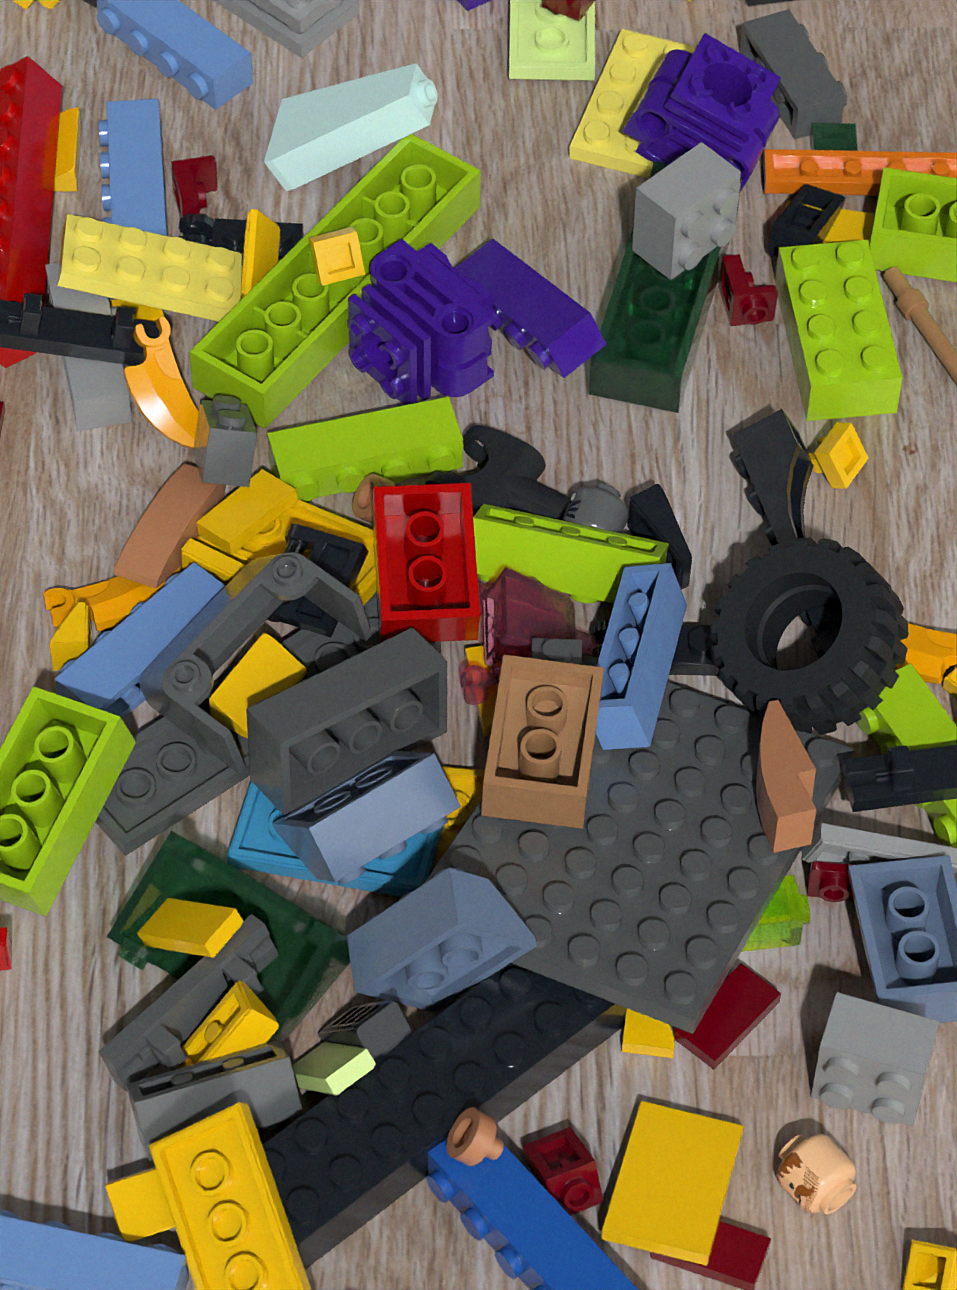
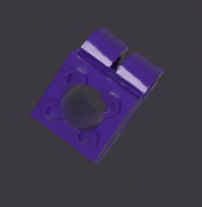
M704 33L693 53L675 49L665 54L625 125L623 132L640 141L635 151L636 153L655 164L665 167L699 143H704L741 171L740 193L749 180L762 151L780 117L779 109L770 98L781 77Z
M401 239L377 255L372 260L370 266L371 285L368 284L362 288V299L356 294L348 298L349 357L357 370L362 373L367 372L381 385L383 391L390 398H397L403 405L417 403V395L423 401L431 397V386L445 396L462 397L494 377V370L487 365V357L492 354V338L489 335L488 327L495 323V316L491 314L493 310V294L478 281L458 272L449 262L447 255L432 243L416 251Z

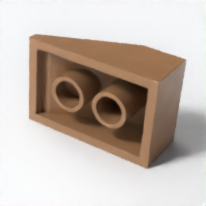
M503 655L483 781L481 816L583 829L604 667Z

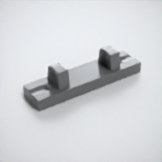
M251 914L214 958L204 956L99 1050L116 1084L128 1092L126 1084L142 1080L159 1063L171 1071L176 1070L188 1059L180 1044L198 1029L239 980L246 983L256 996L264 990L256 976L279 956L275 945L270 939L265 923Z

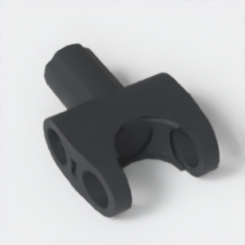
M481 425L470 427L463 435V449L465 453L477 462V466L481 470L470 475L435 472L425 482V485L471 483L473 517L483 504L562 520L571 499L537 482V479L546 468V463L543 456L534 447L509 434ZM476 441L481 442L483 444V447L479 445Z

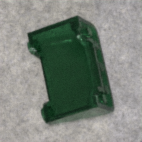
M172 830L106 936L121 946L117 955L141 970H144L147 963H150L179 980L204 956L147 947L137 934L167 898L236 908L243 921L251 914L265 923L270 939L279 954L256 976L264 988L257 997L274 1015L279 1024L276 1032L266 1043L279 1039L283 1044L351 963L348 938L345 934L224 859Z

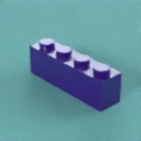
M492 238L455 267L462 275L478 281L493 294V310L491 314L495 316V323L490 327L494 331L501 328L508 340L518 350L525 347L532 359L543 370L550 367L565 378L607 345L588 310Z

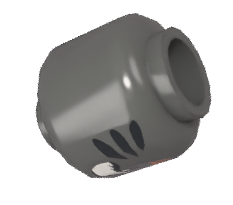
M597 483L594 487L584 486L575 490L562 517V521L622 533L630 513L626 504L620 499L621 494L618 490L610 485Z

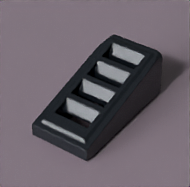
M804 184L772 225L768 248L769 254L778 257L779 247L823 244L845 205L846 197Z
M655 484L630 497V514L627 527L634 536L669 543L666 563H671L682 590L689 586L692 555L663 488L660 484Z
M388 1000L353 1006L318 1033V1036L322 1042L366 1048L373 1060L377 1061L409 1037L412 1030L399 1005Z

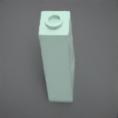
M415 63L284 98L281 100L264 163L285 191L294 190L429 126L434 106L438 99L436 87L432 80L427 79L418 64Z

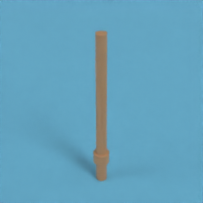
M898 267L889 268L884 273L883 278L898 298V308L907 320H913L957 384V351L929 313V303L919 289L911 287Z

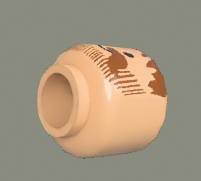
M816 1134L808 1138L798 1135L791 1139L779 1153L782 1162L777 1171L778 1183L797 1205L807 1213L815 1214L822 1211L824 1214L829 1215L841 1208L852 1197L857 1188L853 1182L856 1176L854 1162L827 1135Z

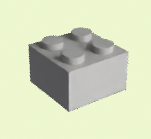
M701 142L636 188L632 250L670 280L684 270L693 269L701 261L702 257L717 246L722 247L726 245L736 232L741 171Z
M836 992L820 1044L811 1097L820 1099L833 1108H851L872 1114L875 1118L885 1123H903L913 1126L928 1076L940 1021Z

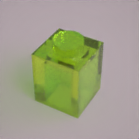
M794 875L785 876L741 952L800 945L803 925L810 924V906L807 895L798 894Z

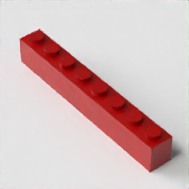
M29 56L0 69V300L22 303L24 293L42 295L41 306H44L46 287L45 265L48 263L62 85ZM0 347V365L8 368L38 352Z

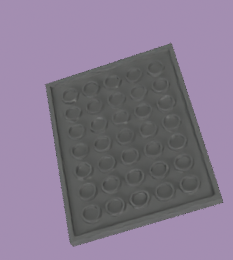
M586 652L582 653V665L597 666L598 657H592V654ZM667 682L650 747L603 750L597 735L595 736L583 829L481 816V800L425 883L434 878L437 872L449 867L461 868L467 873L488 878L536 937L537 946L511 963L693 1034L802 847L773 853L762 827L757 807L756 773L763 718L756 713ZM796 731L816 768L812 802L816 807L815 827L843 779V760L852 759L854 749L806 731Z

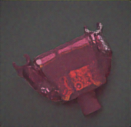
M506 567L498 578L491 582L490 587L485 588L484 583L478 580L480 616L483 614L484 664L492 667L493 670L486 672L485 669L477 665H470L463 670L461 674V687L465 688L463 690L464 701L470 705L483 703L489 696L488 687L495 684L499 685L503 655L531 658L532 638L582 639V655H592L596 646V637L575 629V610L572 600L544 586L536 578L526 577Z

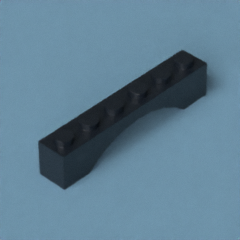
M780 409L732 435L740 452L733 457L745 480L750 478L752 480L754 489L748 491L758 513L761 516L766 514L770 524L764 527V531L770 544L774 546L784 542L788 547L793 546V540L806 538L804 504L807 485L814 465L798 429L785 412ZM821 604L809 608L800 614L807 626L813 625L817 635L811 638V643L819 658L829 650L838 636L842 623L841 604Z

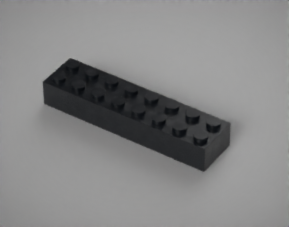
M510 963L489 976L375 1061L376 1065H374V1068L338 1095L330 1094L264 1143L262 1146L304 1269L306 1270L428 1176V1151L448 1138L454 1122L465 1110L476 1108L493 1117L497 1124L623 1028L626 1008Z

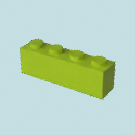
M449 397L267 433L269 464L272 474L295 488L298 499L304 502L343 492H355L361 481L369 474H377L391 480L393 483H400L406 479L431 475L435 472L447 473L451 470L463 468V436Z
M483 504L473 517L478 578L490 583H502L508 580L524 584L525 589L536 593H549L553 590L570 594L571 599L582 603H596L599 600L614 604L624 567L666 563L669 543L488 504Z
M912 664L895 670L899 675L892 689L885 687L879 695L883 701L873 711L867 707L859 713L861 720L857 721L860 729L866 735H872L881 748V754H887V750L890 747L905 745L908 746L909 751L957 745L956 724ZM957 799L915 804L918 808H924L929 815L939 840L945 846L950 845L957 848Z

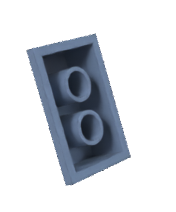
M394 751L272 824L278 835L316 879L345 884L364 874L366 870L363 865L378 856L380 859H386L403 851L407 847L405 840L418 832L428 834L444 826L448 822L446 815L461 806L435 753Z
M950 855L848 866L849 880L877 1004L937 1020L940 1023L957 1021V884Z
M450 867L437 872L434 878L413 892L406 893L397 903L382 913L370 917L364 925L347 935L355 992L435 1012L537 946L534 934L488 878L467 873L461 868Z

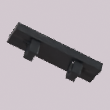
M24 293L22 303L0 300V347L137 366L143 363L144 350L143 347L136 343L133 337L135 326L142 324L144 332L149 338L155 339L159 336L156 322L134 319V308L117 306L115 315L110 316L41 306L43 296Z
M905 745L890 747L887 750V754L844 759L842 774L852 812L957 799V745L909 751L908 746Z

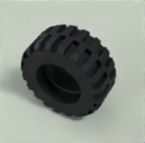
M811 537L797 538L793 540V546L788 547L784 542L768 548L770 554L763 558L757 554L745 563L749 568L741 576L735 573L727 584L730 588L729 593L726 597H719L714 610L719 615V620L712 621L710 628V639L717 644L712 646L711 649L713 664L720 670L719 677L726 688L747 708L764 719L768 703L779 700L794 730L812 733L813 727L820 735L835 732L837 730V723L844 722L847 726H850L861 720L859 713L865 708L869 707L873 711L883 701L879 695L885 687L892 689L899 675L894 671L897 664L903 665L908 650L900 641L907 639L909 635L908 622L902 616L904 607L889 583L869 562L849 546L842 547L837 541L825 538L820 539L817 544ZM828 603L841 604V627L837 638L829 650L818 660L805 667L794 670H778L776 663L778 644L783 632L792 620L805 610L817 605Z

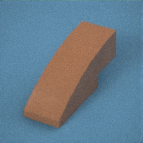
M183 464L158 492L139 520L114 567V575L157 589L182 565L181 548L189 538L196 540L199 536L196 522L224 500L225 485L204 483L201 480L197 467Z
M779 700L770 701L762 723L756 773L757 807L764 833L773 853L811 845L816 807L812 802L816 768Z

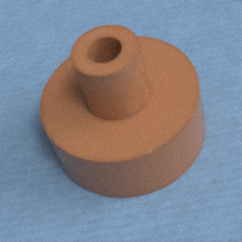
M369 474L361 481L353 499L354 515L372 524L373 487L395 486L391 480L377 474Z
M476 1108L465 1110L456 1119L449 1132L446 1145L447 1154L451 1158L470 1167L477 1165L485 1157L496 1160L503 1151L504 1142L495 1137L497 1131L495 1119Z

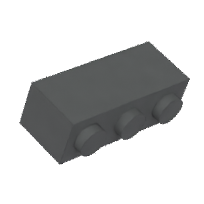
M787 9L743 22L740 54L781 77L770 100L778 107L780 118L793 138L799 139L841 126L843 109L847 105L845 87L842 82L835 80L828 69L825 56L821 52L816 51L810 42L806 27L797 22L791 11Z
M279 1039L126 1084L140 1141L149 1161L153 1160L149 1145L239 1102L249 1105L257 1129H278L287 1125L291 1118L303 1115L290 1057Z

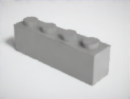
M60 262L45 265L49 297L53 308L110 316L115 315L117 306L110 307L109 301L116 299L57 286ZM62 356L77 431L132 422L130 403H134L129 394L123 375V369L131 365Z

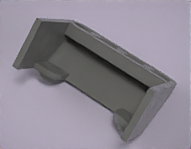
M298 553L275 554L258 557L250 561L149 664L140 678V688L149 706L238 774H241L246 766L231 731L198 706L207 698L213 688L212 675L284 600H295L304 596L363 640L367 641L372 636L360 596L308 558Z

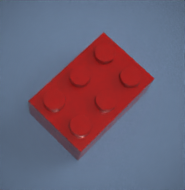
M471 483L373 487L372 516L380 643L410 628L415 629L427 642L478 640L480 605Z

